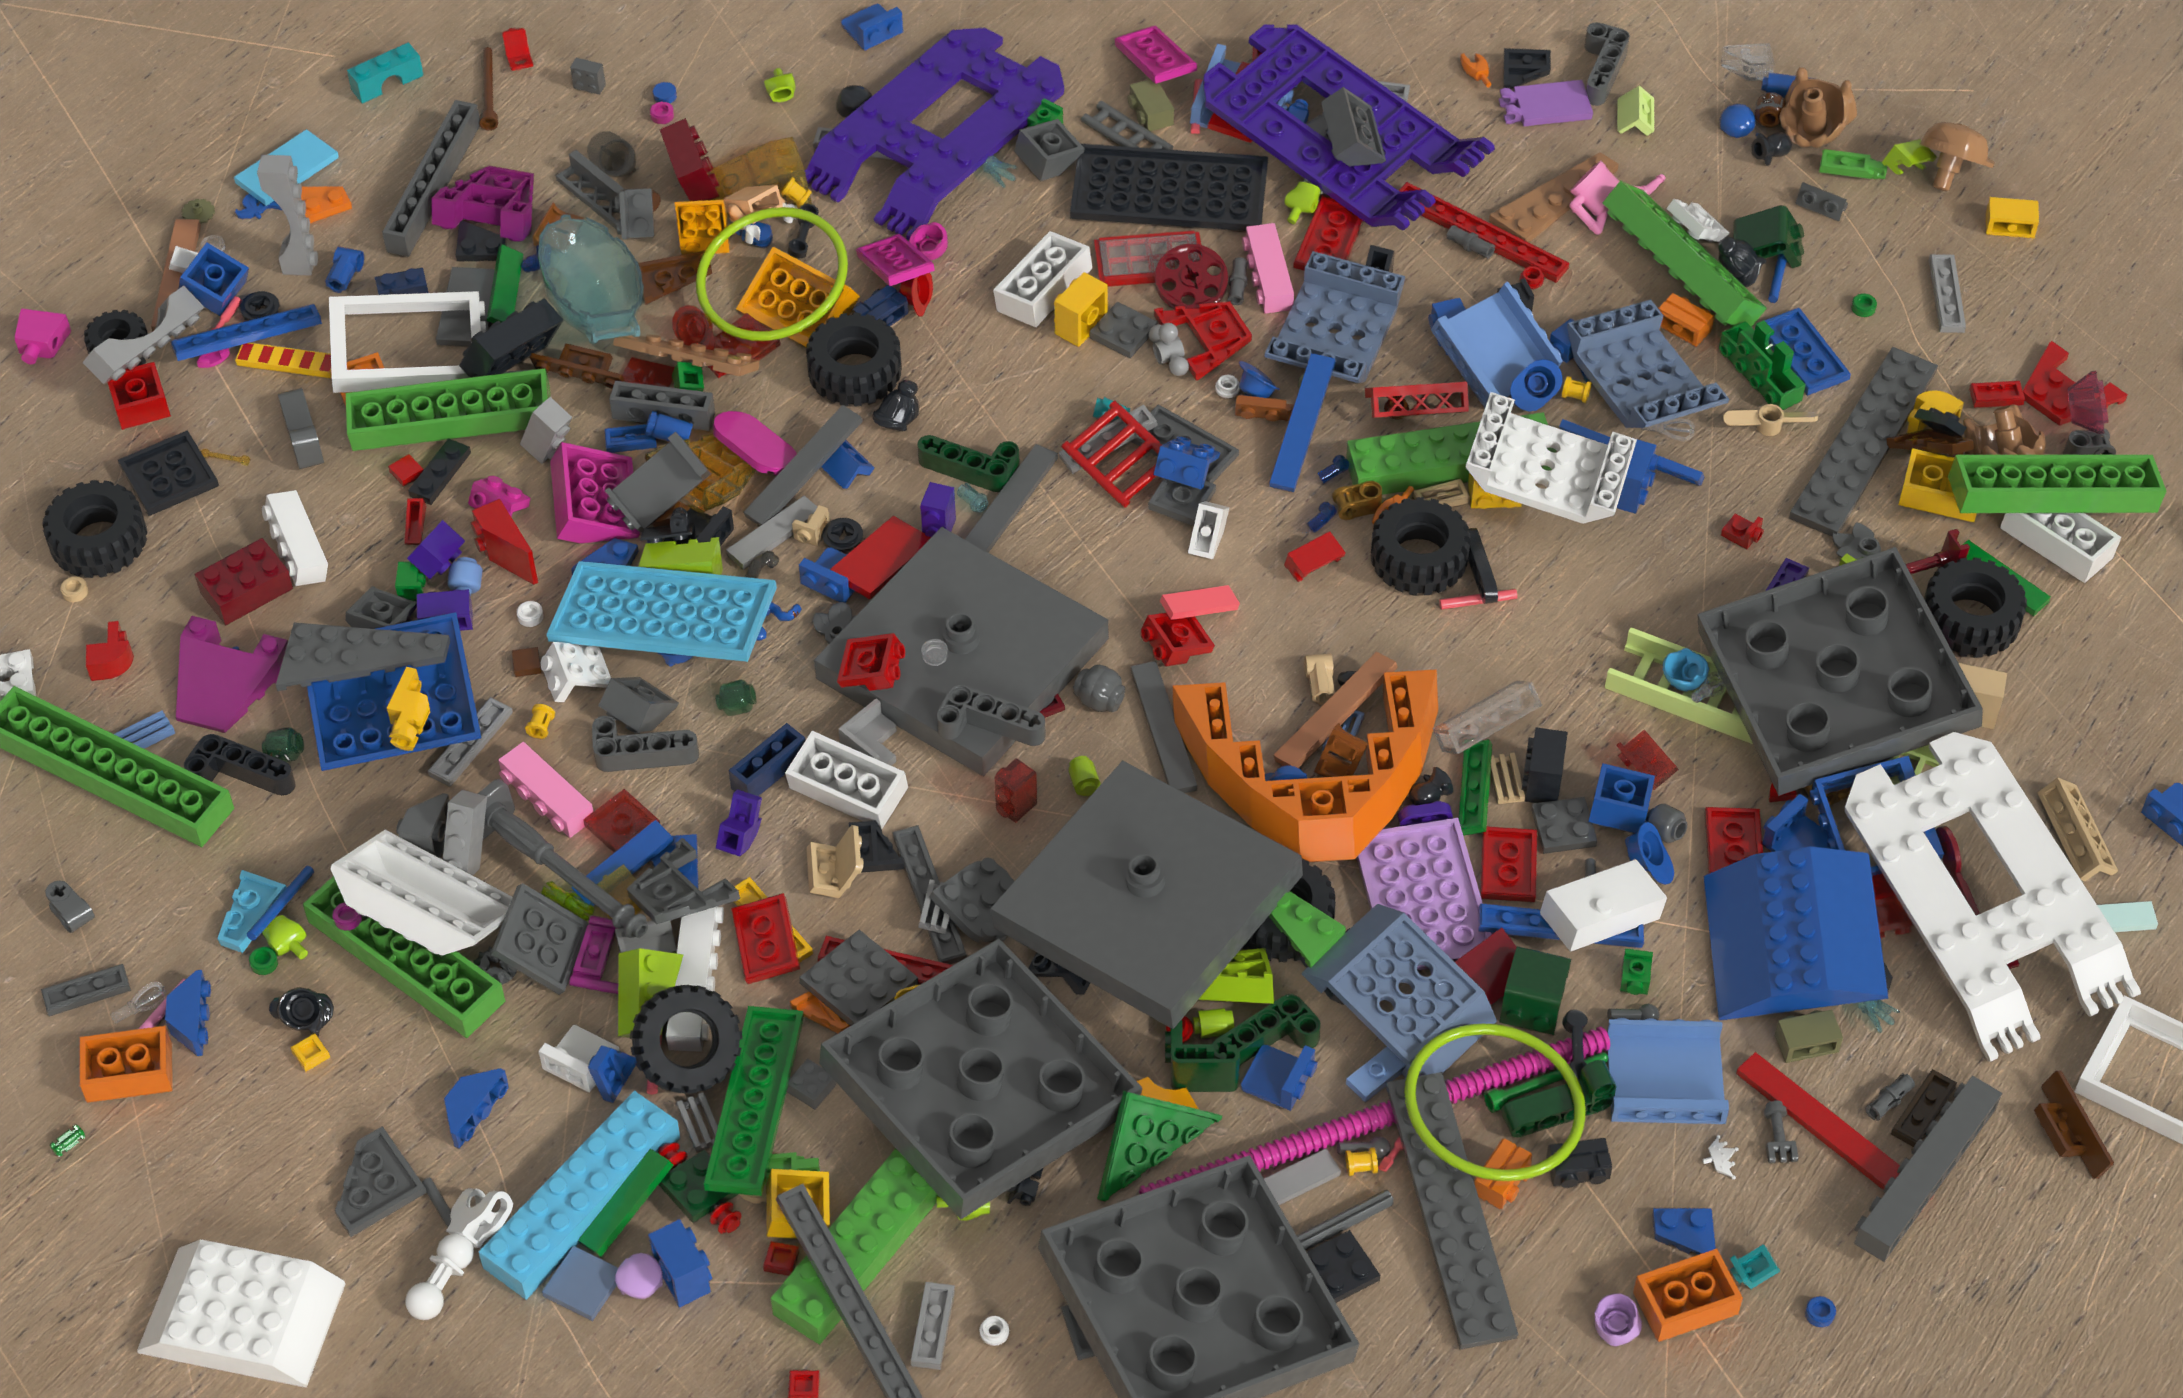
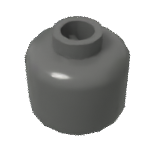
M1663 803L1652 808L1647 813L1646 822L1656 827L1662 841L1672 843L1680 840L1686 833V817L1680 810Z

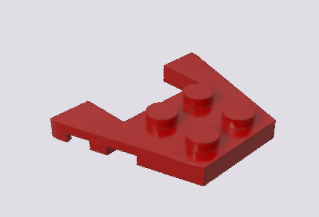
M1230 301L1199 304L1197 309H1186L1185 306H1175V310L1163 311V308L1154 309V317L1159 325L1172 323L1178 326L1187 323L1206 351L1186 359L1189 364L1188 369L1196 381L1252 341L1251 332Z
M2053 341L2048 344L2023 389L2025 402L2059 426L2083 418L2091 411L2108 409L2109 405L2116 402L2118 405L2126 401L2128 395L2111 382L2092 395L2082 386L2057 370L2056 368L2068 359L2069 352Z

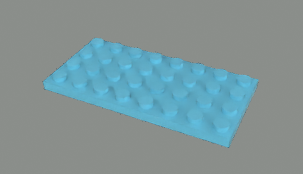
M579 561L549 627L547 638L549 642L748 662L777 589L776 581Z

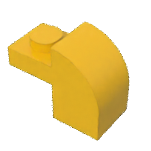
M1932 390L1921 393L1916 397L1914 408L1908 416L1909 426L1907 433L1923 430L1927 426L1914 417L1919 408L1928 411L1930 408H1934L1944 415L1946 412H1950L1960 418L1964 402L1943 391Z

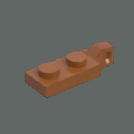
M1238 395L1236 397L1235 416H1241L1245 419H1252L1254 417L1265 418L1273 422L1278 420L1289 421L1294 404H1286L1287 400Z

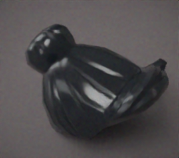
M1724 237L1718 244L1719 263L1744 287L1754 284L1759 276L1762 265L1766 264V259L1757 257L1754 249L1744 240Z
M911 380L901 381L898 384V389L888 393L882 400L879 409L873 412L872 418L874 422L884 428L902 432L906 431L907 425L919 415L920 406L915 396L918 391L917 384Z
M297 987L285 992L281 997L274 998L270 1002L269 1011L275 1019H280L288 1027L296 1030H309L311 1035L315 1033L319 1037L320 1030L333 1016L334 1005L326 994Z

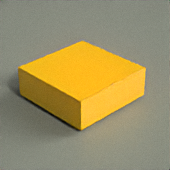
M315 1033L290 1047L293 1055L305 1071L330 1058L329 1052Z

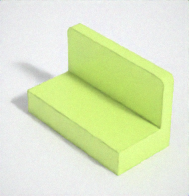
M1641 86L1634 88L1617 99V131L1620 134L1634 126L1646 136L1654 132V98Z

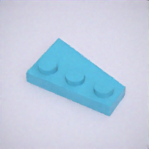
M244 870L241 871L239 876L241 880L238 889L234 890L232 896L234 901L231 910L226 913L217 938L221 946L241 953L245 951L252 941L247 937V932L287 888L285 884Z

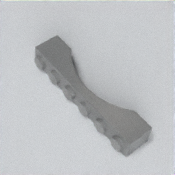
M261 155L257 171L261 190L281 207L290 225V232L283 239L279 254L282 274L312 275L313 267L317 266L318 253L313 249L314 236L309 233L310 220L305 216L306 203L301 199L302 186L300 183H297V166H293L291 156Z
M182 286L169 295L159 307L158 320L153 332L136 339L118 340L108 338L94 348L82 363L103 384L111 379L117 381L126 372V368L132 370L140 363L141 357L147 359L156 351L155 347L158 346L161 349L171 340L170 337L172 335L175 338L178 337L186 329V325L192 327L201 318L198 314L204 306L185 286Z

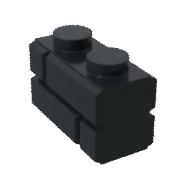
M1606 1138L1579 1141L1571 1154L1561 1164L1550 1170L1553 1186L1562 1185L1563 1188H1572L1582 1182L1601 1184L1610 1179L1612 1162ZM1564 1143L1548 1145L1546 1159L1557 1152Z

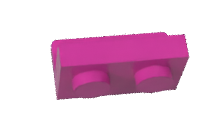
M489 476L473 482L468 504L476 509L500 499L512 517L513 512L529 507L531 498L523 494L520 489L504 483L501 478Z

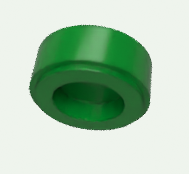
M1858 294L1853 298L1851 309L1857 316L1870 317L1876 311L1877 301L1869 294Z
M260 947L250 954L249 963L254 973L268 975L277 968L278 958L272 948Z

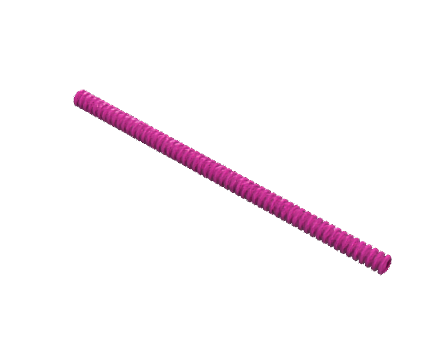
M1597 1027L1596 1031L1591 1029L1588 1031V1034L1583 1032L1584 1058H1586V1055L1589 1057L1593 1056L1594 1052L1597 1054L1601 1053L1602 1049L1604 1051L1610 1049V1038L1603 1027ZM1565 1038L1564 1042L1559 1040L1556 1042V1045L1554 1043L1549 1044L1568 1064L1570 1060L1572 1061L1571 1038ZM1534 1049L1532 1053L1530 1051L1525 1052L1524 1056L1522 1054L1517 1055L1516 1059L1510 1057L1508 1061L1505 1059L1500 1061V1064L1497 1062L1493 1063L1492 1067L1487 1065L1484 1067V1070L1479 1068L1476 1070V1073L1470 1071L1468 1075L1465 1073L1461 1074L1460 1078L1457 1076L1453 1077L1452 1081L1447 1079L1445 1084L1451 1103L1456 1104L1458 1100L1464 1101L1466 1097L1470 1099L1474 1094L1479 1096L1482 1094V1091H1488L1490 1088L1504 1087L1506 1083L1509 1085L1513 1084L1514 1080L1517 1082L1521 1081L1522 1077L1527 1079L1530 1077V1074L1536 1076L1538 1072H1546V1069L1549 1071L1553 1070L1555 1065ZM1390 1100L1387 1101V1104L1381 1102L1379 1106L1372 1105L1371 1109L1364 1108L1363 1112L1358 1110L1354 1115L1349 1113L1346 1118L1341 1116L1338 1118V1121L1332 1119L1329 1124L1323 1122L1321 1127L1315 1125L1314 1129L1309 1127L1305 1132L1300 1130L1297 1132V1135L1292 1133L1289 1135V1138L1283 1136L1280 1141L1278 1139L1273 1140L1272 1144L1266 1142L1263 1147L1262 1145H1257L1255 1150L1249 1148L1248 1152L1243 1150L1240 1151L1239 1155L1234 1153L1231 1155V1158L1228 1156L1224 1157L1223 1161L1217 1159L1214 1164L1208 1162L1206 1167L1200 1165L1197 1170L1191 1168L1189 1173L1183 1171L1180 1176L1178 1174H1174L1173 1178L1168 1176L1165 1178V1181L1160 1179L1156 1181V1184L1149 1183L1148 1187L1142 1185L1140 1186L1139 1195L1249 1155L1260 1172L1261 1168L1267 1170L1270 1165L1272 1167L1277 1166L1278 1162L1284 1164L1287 1159L1288 1161H1293L1295 1156L1301 1158L1302 1154L1307 1156L1311 1151L1316 1153L1319 1151V1148L1324 1150L1327 1148V1145L1333 1147L1335 1142H1343L1344 1139L1350 1141L1352 1137H1360V1134L1363 1136L1367 1135L1368 1131L1373 1133L1376 1131V1128L1379 1130L1384 1129V1125L1390 1127L1393 1122L1396 1124Z

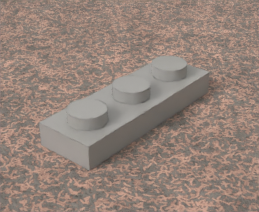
M925 1283L911 1366L941 1370L955 1285Z

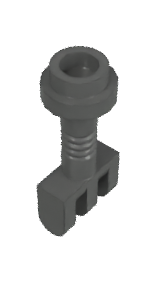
M1781 1101L1768 1102L1764 1109L1765 1118L1771 1119L1774 1142H1767L1766 1144L1768 1163H1775V1152H1778L1780 1163L1787 1162L1786 1152L1790 1153L1791 1162H1798L1796 1141H1786L1782 1117L1787 1115V1109Z

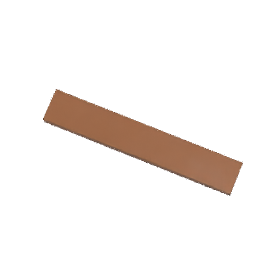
M175 219L152 319V332L155 330L158 320L159 307L169 295L178 290L180 277L183 274L169 269L175 247L195 252L201 227L200 220Z
M1376 651L1273 755L1275 761L1283 766L1290 765L1299 768L1330 737L1333 728L1338 723L1341 726L1383 683L1384 673L1394 672L1398 668L1396 661Z

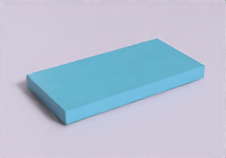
M307 129L268 154L291 156L293 166H297L298 170L297 183H302L339 158L338 152ZM259 160L236 175L234 180L238 186L267 206L274 200L261 190L257 174Z

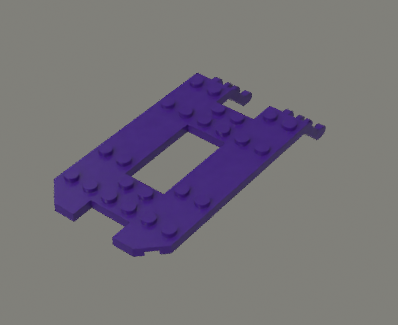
M1264 24L1249 37L1248 41L1251 46L1262 53L1258 58L1237 75L1221 63H1217L1203 76L1205 107L1310 183L1319 187L1320 190L1371 227L1394 225L1400 230H1405L1410 226L1409 220L1415 221L1425 212L1424 206L1430 208L1436 202L1434 196L1426 190L1400 192L1385 181L1409 159H1412L1431 174L1455 172L1459 176L1465 177L1470 172L1469 167L1475 168L1484 160V154L1489 155L1495 150L1494 144L1485 137L1458 139L1298 25H1287V28H1274V25ZM1301 81L1324 98H1328L1342 87L1346 88L1372 106L1386 161L1381 164L1349 166L1342 161H1338L1332 153L1333 146L1330 141L1282 108L1277 102Z
M986 28L951 30L821 138L807 169L800 174L798 181L805 186L813 181L812 189L816 192L819 191L824 196L833 189L834 185L837 186L831 192L830 198L838 203L846 197L861 164L874 152L877 151L908 167L896 179L883 208L875 215L874 222L882 226L890 219L891 215L894 216L888 222L887 229L892 232L895 231V234L903 235L912 226L913 228L906 234V239L909 241L911 235L919 226L928 224L937 204L1014 138L1021 129L1028 125L1027 118L1041 105V101L1044 98L1054 103L1064 94V83L1058 64L1042 56L1038 57L1028 67H1025L995 52L1003 44V37ZM961 79L993 95L992 98L944 139L911 123L912 120Z

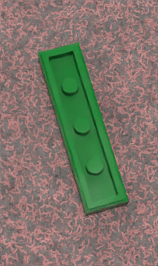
M503 244L498 249L487 321L493 324L497 321L502 323L511 313L515 312L524 255Z
M1970 540L1964 543L1970 546L1966 557L1967 560H1972L1973 558H1981V561L1984 562L1990 560L1996 562L1995 565L1998 567L2003 566L2007 568L2010 575H2015L2019 580L2018 585L2021 584L2025 590V597L2027 599L2025 611L2034 617L2050 602L2051 596Z
M1489 739L1464 744L1458 818L1463 836L1486 832L1493 746Z
M650 1148L578 1241L602 1257L673 1167V1164Z

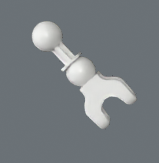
M473 1188L466 1189L461 1193L451 1209V1223L446 1230L450 1235L445 1236L439 1242L437 1256L431 1255L429 1258L437 1266L427 1282L414 1285L407 1293L406 1308L414 1318L429 1320L440 1313L444 1303L441 1290L451 1275L462 1276L464 1274L461 1269L466 1268L472 1261L474 1255L473 1247L481 1248L485 1240L504 1225L511 1213L513 1203L507 1193L491 1191L485 1195L481 1190ZM474 1196L476 1205L470 1207V1200ZM500 1199L501 1207L498 1212L493 1213L491 1210L495 1202Z

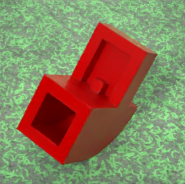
M119 621L108 622L107 643L86 645V668L91 681L107 680L122 675L129 669L134 659L129 640L127 639V633L121 630Z

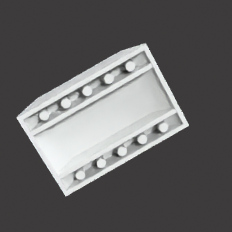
M383 830L334 862L331 866L332 874L346 905L355 909L358 914L378 921L381 926L393 929L402 934L405 939L415 941L426 947L428 951L441 956L473 946L501 926L513 898L387 830Z
M206 1240L195 1241L178 1248L137 1352L139 1354L307 1388L343 1292L345 1281L311 1261Z

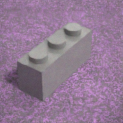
M549 397L533 411L520 445L541 464L548 458L551 460L560 443L566 440L564 436L571 429L569 424L572 416Z
M461 790L448 802L443 860L473 876L480 869L487 796Z

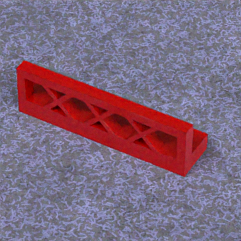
M1467 382L1365 388V398H1371L1372 418L1469 412ZM1453 392H1461V407H1453L1447 401ZM1439 393L1447 394L1444 397H1442ZM1423 394V396L1420 399L1416 396ZM1429 394H1434L1440 400L1434 409H1430L1423 402ZM1406 395H1410L1417 402L1411 410H1406L1399 404ZM1392 396H1399V398L1395 400ZM1378 397H1387L1393 403L1387 412H1379ZM1444 404L1448 408H1441V406ZM1419 406L1424 408L1422 410H1417ZM1397 407V408H1398L1399 410H1401V411H1393V410Z

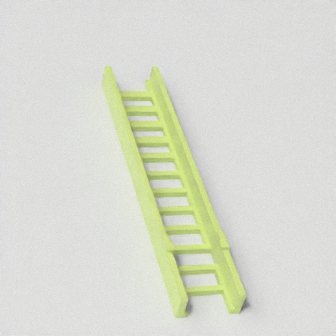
M1632 627L1630 628L1624 651L1643 658L1633 676L1609 668L1605 683L1606 689L1753 744L1736 708H1734L1732 714L1718 709L1727 689L1711 657L1693 651L1703 656L1709 664L1710 670L1705 681L1716 685L1708 703L1705 704L1693 699L1698 688L1683 692L1682 695L1668 690L1671 684L1667 681L1664 674L1658 685L1644 681L1653 662L1663 665V661L1668 653L1680 651L1685 647ZM1929 745L1901 754L1919 761L1914 771L1915 775L1922 772L1925 764L1933 767L1939 766V763L1929 749ZM1900 755L1891 757L1890 760L1897 759ZM1898 776L1889 777L1894 785L1900 783Z

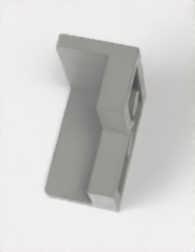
M874 699L839 728L840 743L890 766L896 762V755L882 745L885 740L897 731L896 724L881 713V702L878 699Z
M653 920L647 921L648 929L640 938H628L625 935L624 927L615 929L620 953L638 948L677 953L671 921L656 924Z

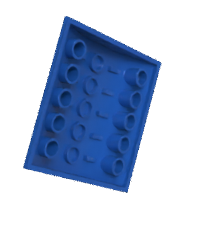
M456 612L375 628L449 635L450 645L444 663L415 668L417 669L418 678L422 683L420 693L427 695L431 712L423 727V732L420 735L416 734L419 740L412 751L399 749L390 742L391 737L389 735L393 724L390 723L387 706L406 667H411L410 665L397 667L393 672L385 673V670L371 672L370 676L330 683L327 680L311 682L312 686H307L321 771L482 738Z
M1811 846L1754 854L1704 876L1719 1021L1888 999L1869 853Z

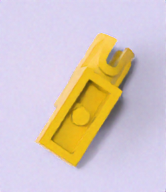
M406 667L387 706L390 723L393 724L389 735L391 737L390 742L395 747L406 751H412L419 740L416 734L420 735L423 732V727L431 712L427 695L420 693L422 683L418 678L417 669Z

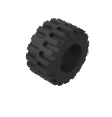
M112 310L110 313H102L100 317L96 316L93 318L94 322L88 323L87 329L84 331V341L88 354H90L94 348L108 338L118 340L136 339L146 336L148 332L143 319L138 317L136 313H129L128 310H122L121 312ZM141 357V361L137 366L145 364L146 360Z

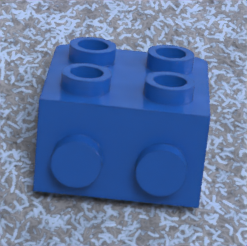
M874 4L842 19L841 25L865 51L903 33L902 11L898 7L886 11L880 4Z
M1178 436L1176 439H1172L1160 446L1153 475L1202 489L1204 488L1209 464L1219 458L1220 452L1215 451V447L1212 445H1195L1191 443L1190 439Z
M827 548L816 562L804 558L799 564L801 584L838 602L846 603L854 593V590L849 588L847 577L830 570L846 554L833 548Z
M2174 783L2163 793L2153 789L2148 793L2141 813L2183 846V785L2181 783Z
M1799 794L1793 801H1786L1776 817L1771 816L1766 821L1763 827L1765 833L1762 845L1772 852L1810 846L1828 848L1827 839L1829 838L1826 830H1822L1818 824L1805 816L1808 799Z
M1262 1045L1241 1083L1242 1091L1291 1111L1296 1100L1302 1098L1308 1077L1312 1078L1316 1071L1318 1062L1314 1061L1315 1049L1305 1045L1299 1057H1296L1269 1045Z

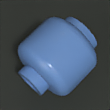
M458 558L457 561L449 566L448 587L452 591L469 589L470 596L478 592L481 588L482 567L473 558Z

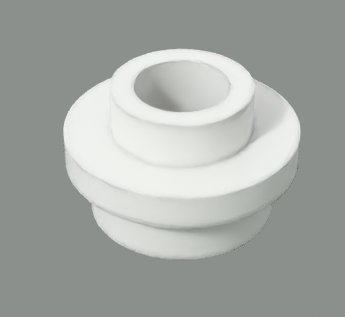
M1223 375L1216 382V393L1224 398L1235 397L1240 392V383L1232 375Z
M998 1316L988 1317L980 1326L981 1339L989 1345L1004 1343L1009 1336L1007 1322ZM991 1330H998L1000 1333L993 1335L989 1332Z

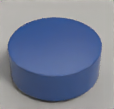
M669 82L657 84L653 88L654 100L657 103L667 102L670 104L674 102L677 98L676 87Z
M1823 1296L1810 1299L1805 1309L1806 1319L1816 1327L1829 1326L1836 1315L1834 1303Z

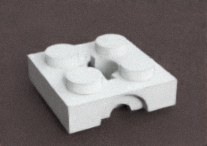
M1673 199L1667 207L1673 214V220L1680 225H1685L1689 229L1688 234L1697 240L1701 238L1708 242H1720L1729 234L1720 223L1697 203L1691 202L1688 206L1681 200Z
M30 649L0 655V701L13 686L36 696L32 669L34 668L33 656ZM11 677L9 681L2 682V680Z

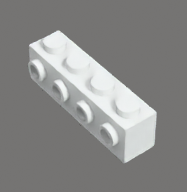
M297 491L266 495L265 506H262V515L264 520L269 522L271 537L277 541L279 556L284 558L285 566L295 586L325 582L328 563Z

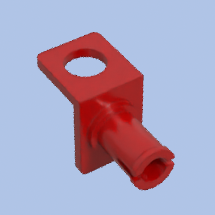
M510 28L502 32L511 71L533 67L534 64L530 55L525 28ZM519 61H526L525 63H522V64H515L516 62H519Z

